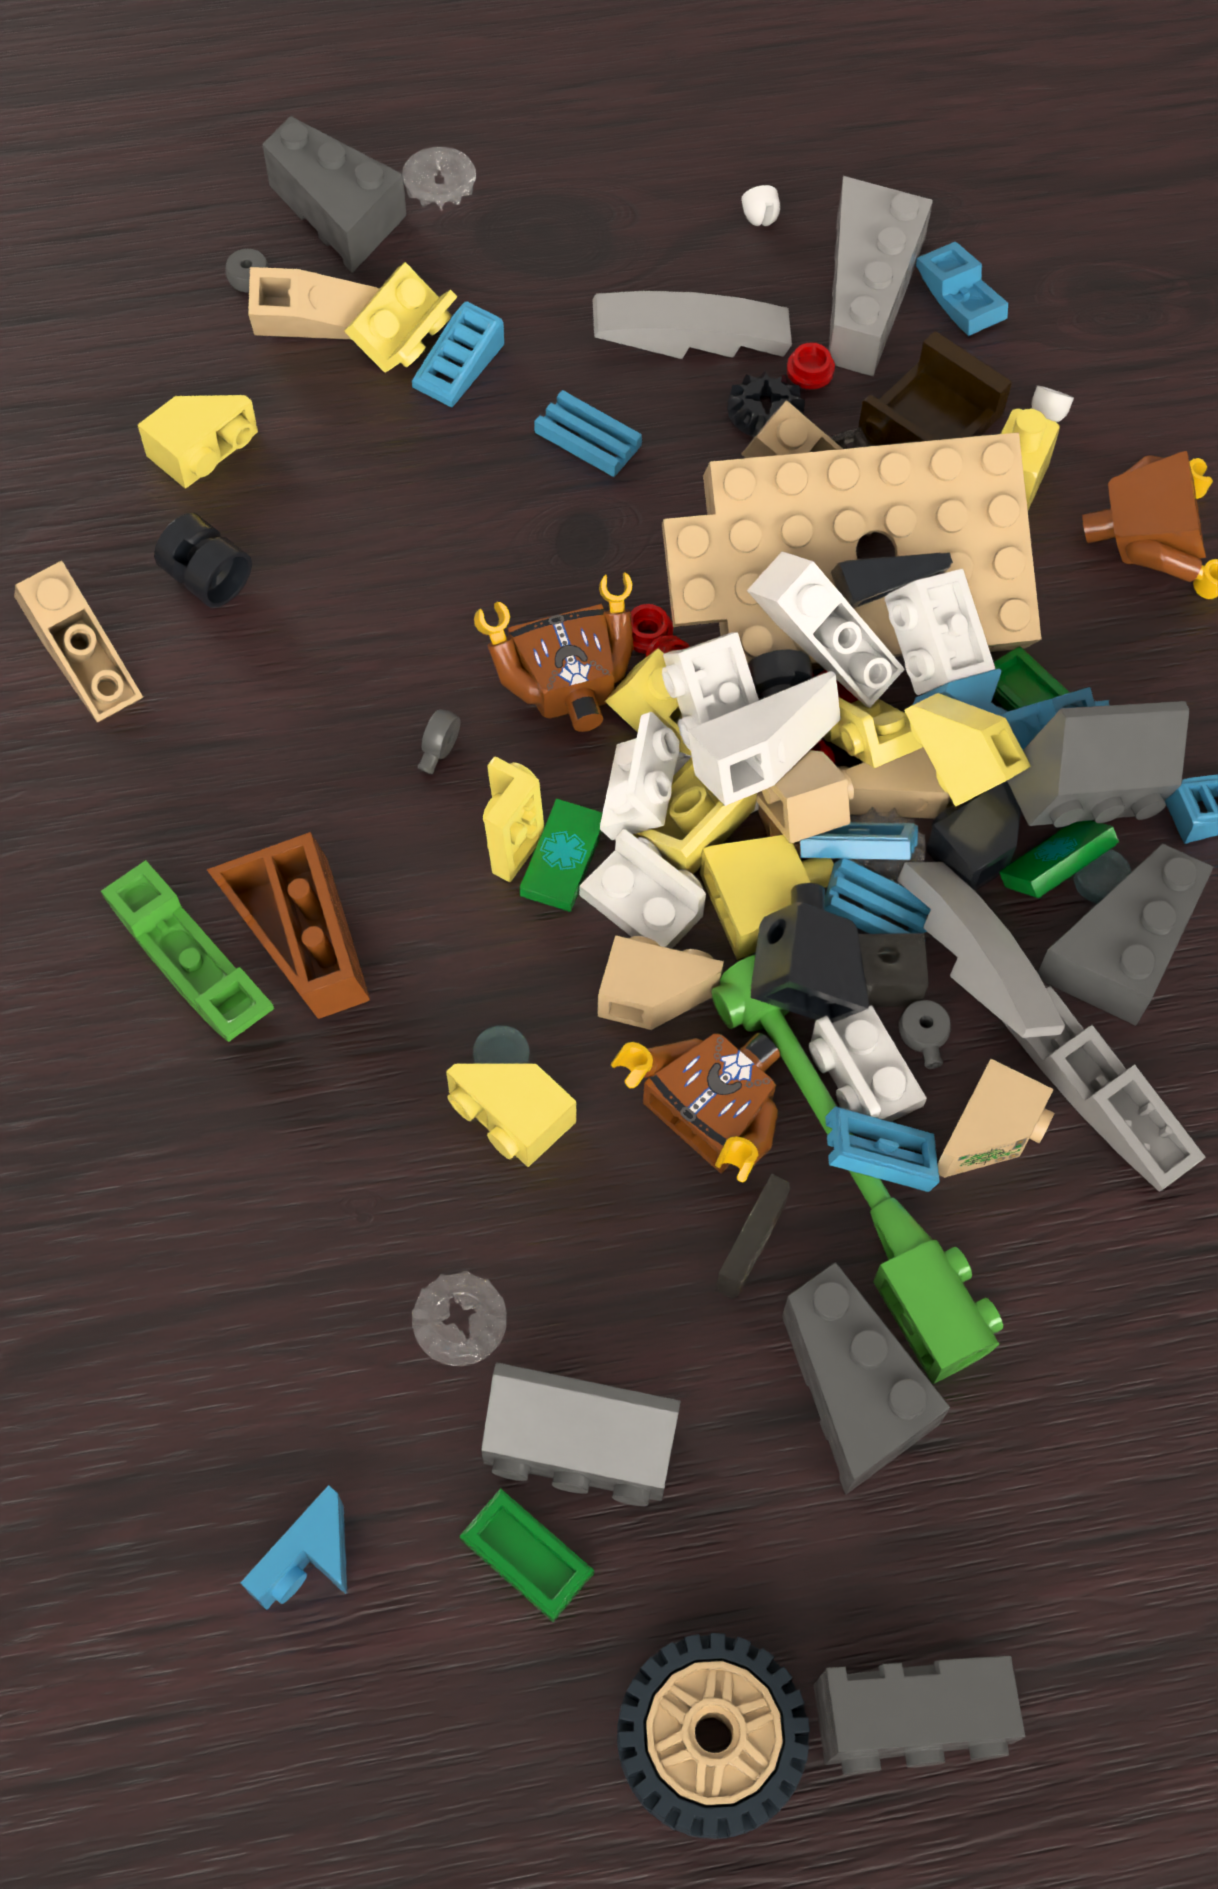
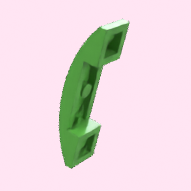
M146 860L101 890L107 903L151 960L195 1011L227 1042L274 1010L273 1004L240 967L236 969L182 908L177 895Z

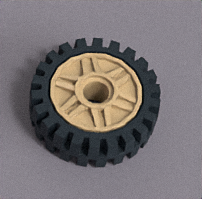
M711 1633L705 1636L696 1634L661 1648L658 1653L646 1661L631 1681L619 1712L617 1726L618 1753L625 1778L632 1792L651 1815L671 1829L689 1836L711 1839L729 1838L742 1835L763 1825L775 1816L789 1801L799 1784L807 1762L810 1746L808 1745L810 1729L809 1720L804 1709L805 1703L800 1690L796 1689L792 1682V1676L784 1666L781 1667L774 1660L772 1654L764 1648L761 1650L751 1645V1641L741 1637L736 1639L730 1638L722 1633ZM706 1718L721 1720L727 1726L730 1733L728 1748L719 1753L705 1751L699 1746L695 1738L696 1725Z

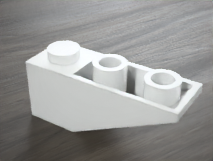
M782 551L747 590L779 628L825 670L834 672L836 680L866 707L871 708L904 671L902 665L813 561Z
M832 671L687 730L695 776L724 806L774 786L841 720L836 674Z

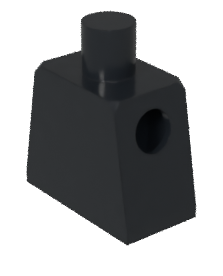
M802 883L795 885L791 889V905L765 916L760 922L751 983V998L815 1020L827 1016L831 1023L869 1009L858 930L853 921L825 911V889L823 886L815 883Z

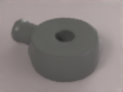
M241 249L229 256L226 261L225 274L234 289L249 293L250 267L270 268L265 256L261 252L254 249Z
M438 709L432 715L422 738L424 755L417 766L418 769L434 774L438 760L448 756L459 734L461 725L459 716L443 709Z
M929 1000L916 1001L910 1004L900 1015L898 1022L900 1037L910 1049L923 1053L924 1065L927 1069H935L943 1065L939 1048L946 1043L950 1036V1018L947 1011L938 1003ZM924 1024L929 1028H923L921 1025Z

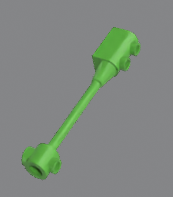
M755 955L747 957L726 970L720 978L719 986L711 990L715 1008L729 1029H733L741 1024L749 1032L765 1029L828 1135L833 1128L826 1126L825 1116L836 1104L784 1019V1016L789 1011L751 998ZM849 1171L871 1208L870 1215L888 1257V1261L880 1264L873 1283L932 1384L966 1368L992 1352L999 1345L994 1334L1003 1329V1322L996 1307L988 1298L985 1297L974 1302L963 1282L972 1278V1271L964 1254L957 1247L944 1252L939 1242L933 1240L895 1198H891L881 1179Z

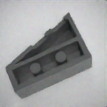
M292 116L262 144L269 186L301 220L307 219L318 231V238L326 246L331 245L343 258V264L351 273L362 264L407 216L403 174Z
M1162 844L1047 950L1037 972L1042 982L1136 1026L1153 998L1214 867Z
M836 1262L788 1296L782 1318L806 1386H809L821 1419L820 1425L825 1439L829 1441L840 1472L839 1479L844 1493L847 1495L939 1426L949 1411L950 1406Z
M1011 1656L938 1660L933 1665L902 1668V1663L882 1664L879 1666V1671L852 1674L846 1673V1667L826 1668L814 1684L824 1764L841 1763L843 1775L880 1771V1759L905 1756L907 1768L945 1763L944 1751L969 1749L971 1760L1009 1756L1008 1744H1014L1025 1737Z

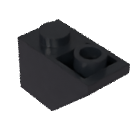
M1008 781L974 797L971 802L959 809L955 805L945 809L931 824L932 831L926 851L935 862H944L974 891L1000 875L999 871L1010 864L1017 846L1021 808Z

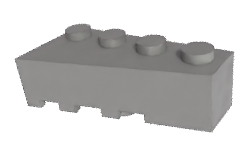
M843 176L837 215L835 270L832 291L833 302L829 352L835 366L874 376L916 266V258L919 257L925 242L933 200Z

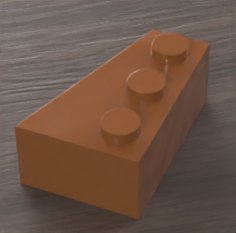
M311 832L207 869L318 1019L370 1001L328 859Z

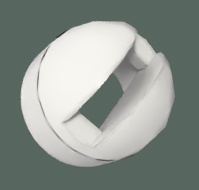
M769 185L757 186L748 190L742 196L744 214L751 224L755 226L761 224L770 226L777 220L780 213V201L775 187Z
M1037 385L1031 405L1032 409L1040 411L1046 419L1059 422L1067 416L1074 397Z

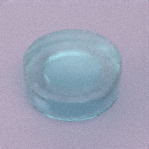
M1110 849L1074 874V883L1078 892L1085 899L1098 904L1132 873L1131 867L1120 853Z
M509 1026L488 1028L478 1036L474 1043V1064H529L528 1042L523 1034L515 1028Z

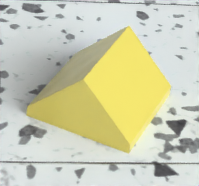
M691 757L673 776L671 798L668 803L664 826L636 833L633 836L637 839L644 837L651 841L660 851L662 858L677 870L684 869L694 874L701 867L703 848L722 844L755 810L757 793L724 806L695 776Z

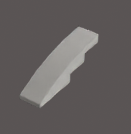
M633 291L598 293L593 298L594 337L679 359L684 357L689 347L733 358L741 346L782 357L792 346L789 309L787 307L745 298L696 292Z
M905 862L897 881L931 909L923 928L958 957L950 977L1022 1038L1061 1035L1065 1024L1040 976L1010 931L983 899L944 862Z
M1049 986L1046 989L1065 1024L1061 1035L1022 1038L1007 1024H1005L1043 1073L1109 1145L1158 1191L1165 1189L1206 1157L1136 1065L1126 1069L1094 1026L1091 1025L1084 1030L1054 989Z

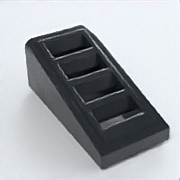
M950 553L846 560L837 563L831 574L837 590L854 609L884 598L888 593L915 580L943 574L951 567L953 561Z

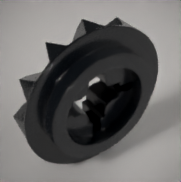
M765 370L758 378L746 374L741 384L732 385L727 403V411L730 420L740 431L755 437L786 400L802 414H804L805 400L801 398L799 385L788 384L785 374L776 379L769 377ZM763 396L770 397L772 408H770L769 414H765V408L762 407L760 402Z

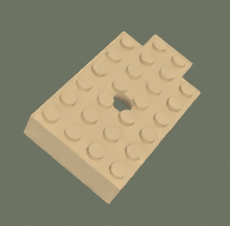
M1019 432L712 461L703 475L707 515L663 519L662 522L673 627L719 622L721 636L738 632L747 664L761 654L775 650L790 649L808 654L777 626L747 592L749 587L783 551L813 561L835 586L831 571L837 563L846 560H858L856 556L857 543L863 535L871 532H878L887 536L894 545L895 556L950 553L953 563L945 573L963 569L990 652L1014 650L1019 646L1024 649L1042 640ZM885 597L854 608L894 657L903 656L894 627L889 619ZM808 654L813 670L824 669Z

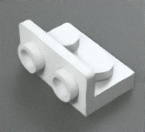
M963 569L915 580L885 596L889 619L900 645L907 674L917 695L927 693L952 681L995 670Z
M738 632L728 633L683 650H673L663 654L666 667L662 668L664 685L672 698H677L683 717L678 721L679 731L684 744L689 750L691 749L687 730L759 701Z
M653 712L641 715L636 739L617 744L600 824V829L611 840H615L616 836L623 829L633 835L664 826L668 803L671 798L676 760L679 755L680 740Z
M625 829L616 836L615 851L580 885V896L631 937H647L656 941L660 946L670 949L692 929L704 914L706 893L700 881L689 871L684 869L677 870L664 860L658 848L651 841L644 837L637 839Z
M872 1005L867 1010L831 1023L827 1016L816 1020L811 1042L809 1043V1050L818 1069L822 1073L829 1071L837 1085L836 1096L841 1108L892 1122L924 1107L927 1099Z

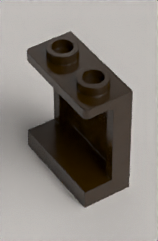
M934 331L923 342L920 360L880 399L869 395L862 402L857 431L862 433L869 442L877 446L981 436L1004 414L1012 381Z

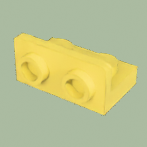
M405 262L395 270L344 332L385 373L400 362L405 367H408L426 348L421 342L428 332L431 336L435 335L449 321L452 315L447 309L457 296L450 289L438 297Z
M838 697L841 720L823 736L826 741L834 743L847 751L849 755L857 757L873 768L923 748L913 736L911 722L906 713L880 699L871 708H868L859 700L850 704Z
M493 757L487 765L492 798L484 810L483 821L492 873L510 883L535 850L544 830L540 783L532 771L522 764L515 762L509 764L498 757Z

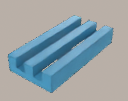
M563 390L557 395V403H550L548 405L546 415L544 417L540 415L534 421L535 433L612 477L618 474L642 446V434ZM559 422L580 434V437L558 426L556 423ZM598 444L601 447L616 454V458L606 453L605 451L597 448L595 445Z
M850 822L848 825L800 840L801 858L910 860L918 844V825H914V823Z
M840 859L834 863L825 894V911L853 921L857 928L912 955L924 949L926 940L921 937L923 933L927 932L923 927L931 910L927 905L905 887L848 859ZM839 894H842L860 904H863L864 909L876 915H873L839 898ZM885 915L909 927V929L906 931L878 916Z
M836 1106L825 1116L826 1126L833 1128L827 1135V1145L834 1147V1150L828 1155L829 1165L930 1192L940 1182L934 1134ZM849 1133L856 1134V1135H860V1136L867 1137V1138L874 1139V1140H878V1141H877V1142H874V1141L867 1140V1139H864V1138H860V1137H856V1136H853V1135H849ZM898 1147H903V1148H906V1149H910V1150H914V1151H917V1152H921L922 1155H921V1154H918V1153L911 1152V1151L903 1150V1149H900V1148H898Z

